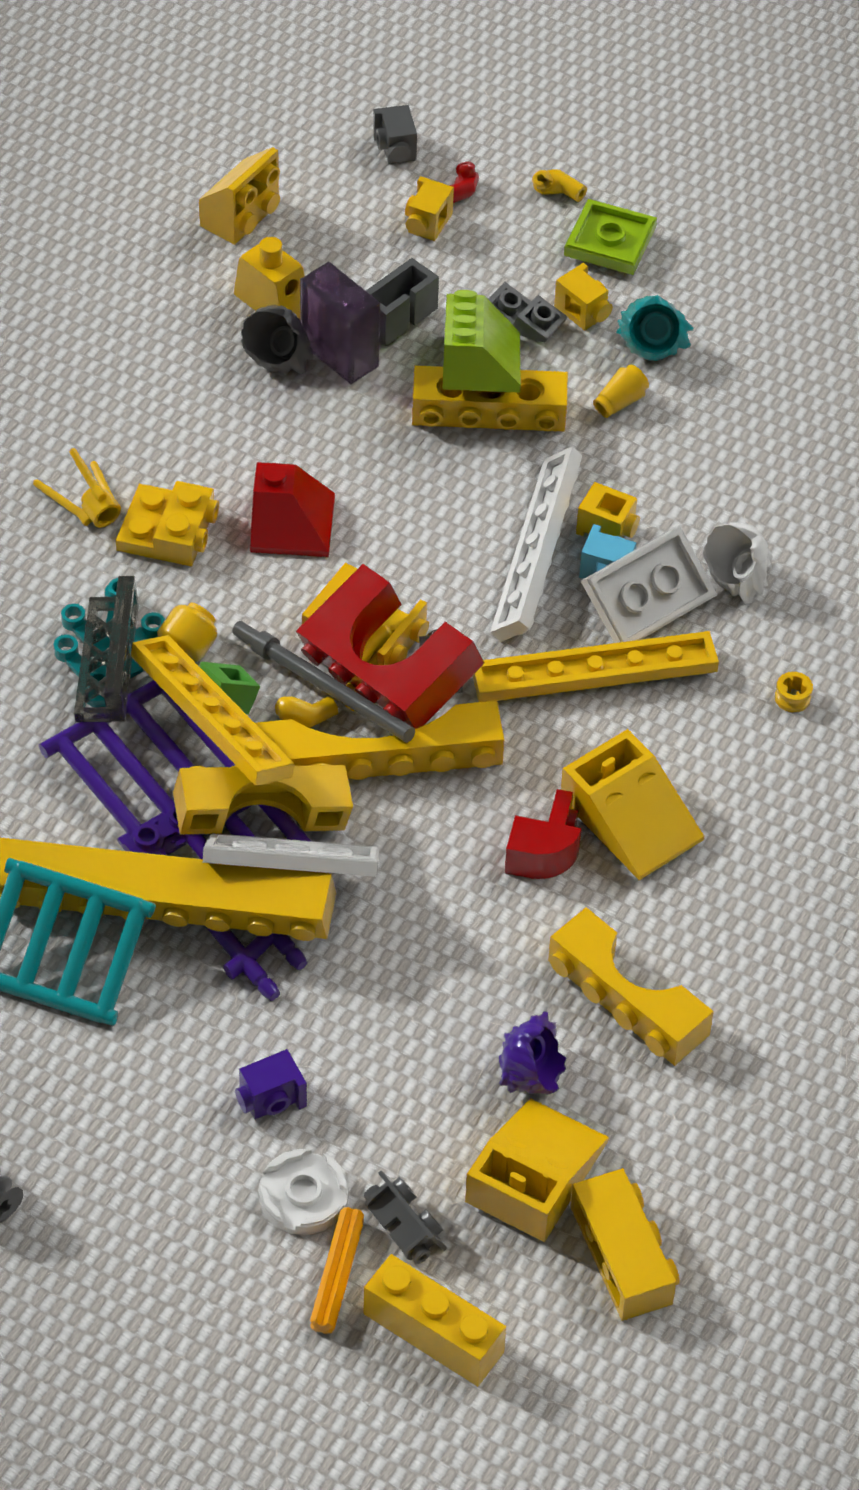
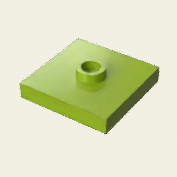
M588 199L564 246V256L634 275L656 229L657 217Z

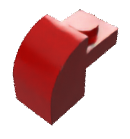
M561 789L556 790L548 822L515 815L506 847L505 874L531 879H548L561 875L575 863L579 855L582 828L576 827L579 810L572 809L573 792Z

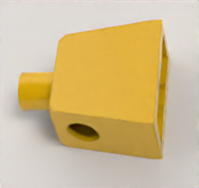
M265 237L259 244L241 255L238 261L234 295L255 311L267 305H282L292 310L299 319L310 313L304 268L301 263L282 250L280 239Z

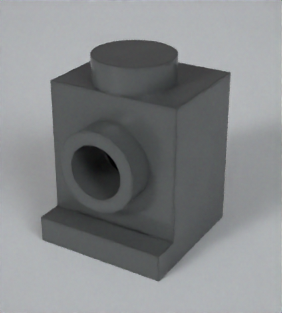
M409 105L373 109L374 141H377L378 149L385 151L388 164L416 161L417 131Z

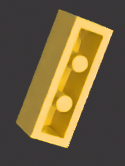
M624 1168L574 1183L572 1186L570 1208L621 1321L673 1305L676 1285L680 1283L679 1273L674 1261L671 1258L666 1259L660 1248L662 1246V1239L657 1224L654 1220L648 1221L643 1211L644 1199L638 1184L630 1183Z
M393 1254L388 1256L364 1286V1315L477 1387L504 1354L506 1325Z

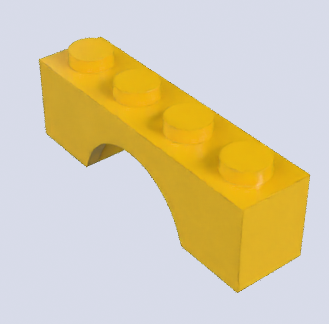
M319 763L309 766H294L291 778L257 786L236 765L232 767L192 766L179 769L173 790L180 834H220L225 822L235 811L250 805H268L281 809L291 815L303 831H341L346 829L353 809L345 765Z
M585 907L550 936L548 961L557 974L562 977H568L578 985L591 1002L599 1003L608 1010L622 1028L632 1030L643 1039L652 1053L659 1057L663 1056L675 1066L710 1036L714 1011L682 985L664 990H651L639 987L625 979L613 962L618 932Z

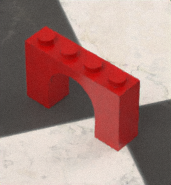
M362 564L296 630L304 644L301 651L314 665L319 666L321 663L326 665L329 673L337 681L344 685L352 684L358 694L374 704H379L383 707V710L393 717L399 718L414 729L420 728L485 663L475 643L447 622H444L417 651L400 662L390 665H373L363 661V651L369 638L402 604L391 583L365 564Z

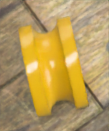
M796 671L782 674L776 684L775 702L781 709L793 713L805 710L811 702L812 681L805 674ZM792 689L799 690L796 692V695L789 694Z

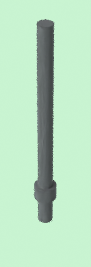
M238 621L232 629L233 635L251 645L252 651L265 660H275L407 743L414 737L415 729L399 718L393 717L378 705L280 645L279 639L266 631L259 632L243 621Z

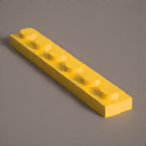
M710 631L487 659L483 660L485 664L472 677L478 702L714 673L718 672L719 660Z
M169 635L132 643L131 657L255 786L266 785L292 777L294 762Z

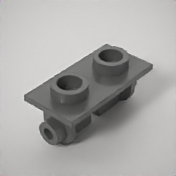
M382 1170L378 1172L385 1183L381 1187L373 1185L364 1193V1198L366 1199L365 1206L386 1230L396 1221L400 1220L401 1224L389 1235L404 1253V1256L408 1260H414L419 1264L430 1256L431 1251L429 1248L433 1244H437L445 1251L447 1247L438 1237L443 1228L428 1210L425 1209L422 1213L418 1212L411 1203L417 1196L400 1176L393 1181Z

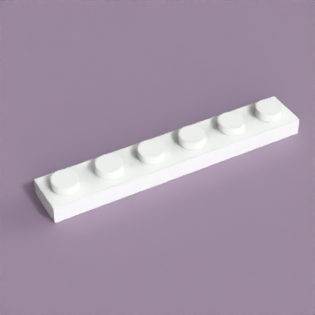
M573 446L547 457L543 461L490 631L500 642L516 635L525 634L534 623V614L539 598L543 593L544 581L552 563L551 558L561 533L560 528L565 512L569 507L570 495L577 480V472L582 459V455Z

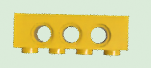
M414 365L412 425L565 432L568 372L520 370V393L442 389V366Z

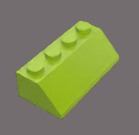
M457 290L454 294H447L442 389L520 393V332L485 295H477L472 290Z

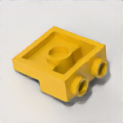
M176 481L173 490L139 483L116 538V551L192 567L197 553H203L206 548L209 523L214 524L218 517L220 503L218 500H214V488Z

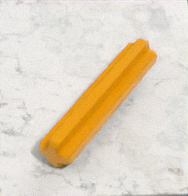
M344 1207L340 1210L310 1318V1327L315 1332L331 1334L335 1330L364 1223V1214L359 1209Z

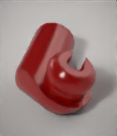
M471 161L462 162L456 167L458 177H456L455 184L449 185L454 187L453 203L471 197L476 191L479 173L475 171V164Z

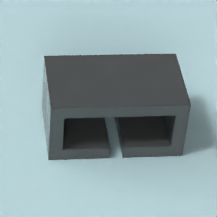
M413 258L366 290L369 295L379 302L378 341L381 344L387 346L409 330V322L415 326L438 309L439 276Z

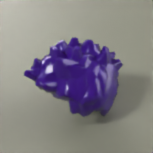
M544 1011L541 1015L531 1016L529 1021L520 1024L519 1027L514 1026L510 1033H504L505 1042H503L502 1054L499 1055V1064L502 1070V1079L499 1084L507 1086L509 1093L526 1091L529 1094L549 1095L559 1090L557 1081L566 1070L565 1062L567 1058L558 1052L559 1043L556 1039V1022L549 1021L548 1012Z

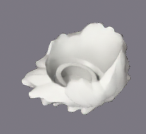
M733 522L715 526L712 534L707 536L708 543L704 544L703 556L708 564L710 574L719 587L730 591L732 596L740 595L743 602L750 604L753 601L754 595L757 592L760 595L763 594V587L768 586L766 579L767 571L772 568L770 560L773 558L768 549L769 545L761 532L752 525Z

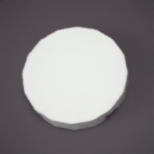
M297 1149L282 1153L269 1162L259 1183L258 1198L263 1214L273 1226L289 1234L311 1235L323 1232L337 1223L340 1210L347 1207L349 1183L344 1169L333 1157L324 1153L323 1156L314 1154L309 1149Z

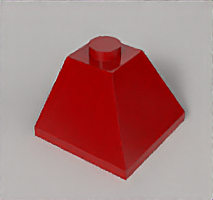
M257 462L253 488L250 552L329 557L335 493L296 464Z

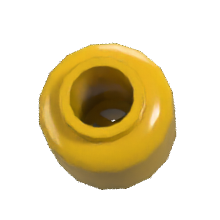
M190 602L188 605L181 604L175 606L157 632L158 637L169 635L195 663L202 660L218 636L217 628L214 625L216 622L215 617L204 607Z

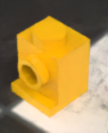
M420 176L417 180L416 196H410L405 208V216H408L405 223L408 233L435 241L453 214L454 187Z
M580 264L556 280L554 307L568 316L570 320L584 331L598 322L605 321L613 309L612 304L608 302L609 290L600 281L595 280L588 274V266L586 264Z
M594 482L578 507L576 534L584 536L585 532L590 533L593 524L601 526L602 533L622 538L624 536L632 538L640 522V516L636 515L637 498Z

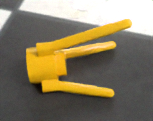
M71 448L69 453L90 487L81 497L82 509L40 480L35 479L33 481V485L77 516L84 526L93 522L98 528L106 527L113 523L121 513V506L114 498L96 461L90 463L93 476L75 448Z

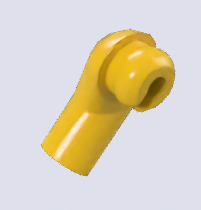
M558 169L539 170L532 177L534 189L544 195L564 193L576 202H580L587 193V186Z
M284 696L275 703V712L281 720L292 719L308 728H312L337 715L338 707L330 696L313 704L296 697Z

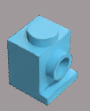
M593 524L581 552L579 578L585 579L634 551L637 542L602 533L601 526Z

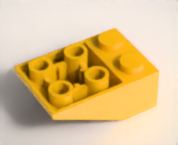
M626 729L562 768L561 790L573 792L572 809L579 810L578 818L638 880L643 879L704 840V834L656 757L629 729Z
M530 1098L489 1139L468 1171L465 1202L545 1242L571 1201L573 1184L584 1181L608 1143L609 1137Z

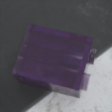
M329 261L301 278L300 319L302 327L305 329L310 340V346L313 349L312 353L350 385L379 367L380 302Z

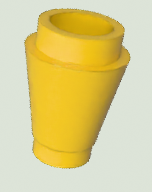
M630 364L626 368L620 367L599 393L598 397L593 400V405L600 415L609 418L612 414L643 398L645 391L649 388V381L645 374L635 365Z

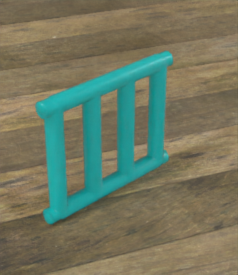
M8 858L4 869L5 873H8V877L0 897V951L24 881L27 880L46 886L48 890L18 976L16 978L0 973V991L98 1023L115 1026L118 1011L114 1010L145 917H152L156 908L155 903L25 861ZM68 893L87 899L88 902L58 990L56 991L35 984L34 981L64 894ZM106 905L129 913L97 1004L75 997L74 994Z

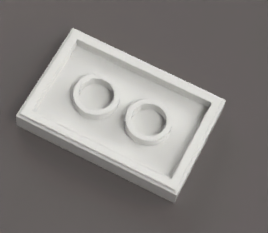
M680 525L581 580L614 643L642 640L718 595Z

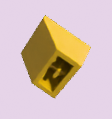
M271 147L243 159L199 199L200 227L235 245L246 234H250L264 217L272 214L280 203L278 150Z

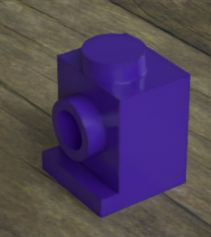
M288 1049L239 1068V1087L235 1089L236 1098L242 1111L245 1114L251 1112L255 1120L265 1115L279 1114L294 1103L299 1110L307 1107V1082Z

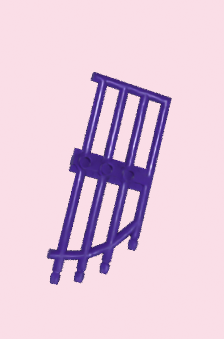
M154 680L39 744V749L45 758H49L59 752L124 829L126 834L117 838V841L125 851L168 856L188 844L198 857L203 859V849L207 842L203 834H180L175 802L108 725L128 713L178 772L180 768L195 766L143 706L146 702L162 694L224 767L235 766ZM94 733L161 813L141 824L73 743ZM253 805L235 811L227 819L224 826L232 835L256 837L238 817L239 813ZM258 805L286 839L311 841L288 813L276 807ZM207 928L232 958L223 965L226 975L233 980L243 972L255 986H258L259 992L270 1001L278 998L280 991L275 982L268 978V974L256 960L273 944L283 956H286L287 962L295 969L302 970L308 963L303 952L295 947V943L288 935L275 933L269 936L257 935L244 947L230 929L220 932Z

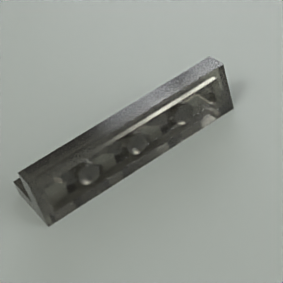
M118 576L116 596L89 598L74 709L75 722H125L133 659L131 657L132 643L135 642L139 609L135 576ZM98 611H114L113 619L107 623L98 617ZM108 636L110 638L109 648L102 652L94 646V644ZM104 665L107 667L106 677L98 681L90 675ZM99 694L105 699L106 707H86V703Z

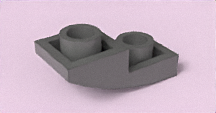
M506 282L488 298L520 332V335L544 343L559 329L568 317L541 296L537 295L531 301Z

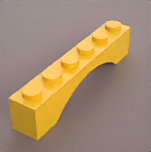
M497 700L456 704L441 717L415 729L414 737L407 743L394 735L380 738H350L330 735L308 728L292 719L255 723L294 762V766H309L319 763L345 765L348 779L362 780L376 776H404L409 773L446 772L451 769L487 768L494 765H503L504 734Z

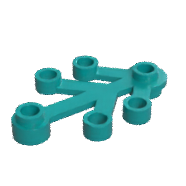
M123 577L111 580L105 588V604L108 613L102 637L86 621L85 609L81 605L68 604L61 611L63 627L73 631L97 657L95 669L79 654L78 641L74 636L61 635L53 643L56 659L65 662L80 678L79 694L88 705L94 708H104L113 703L119 694V685L145 671L134 659L113 670L112 668L116 659L132 651L133 642L158 637V629L165 621V618L159 613H148L142 617L141 627L119 638L124 615L133 611L137 606L136 587L130 580ZM71 616H78L76 619H69ZM158 625V627L156 628H150L148 626ZM71 647L69 650H62L61 648Z

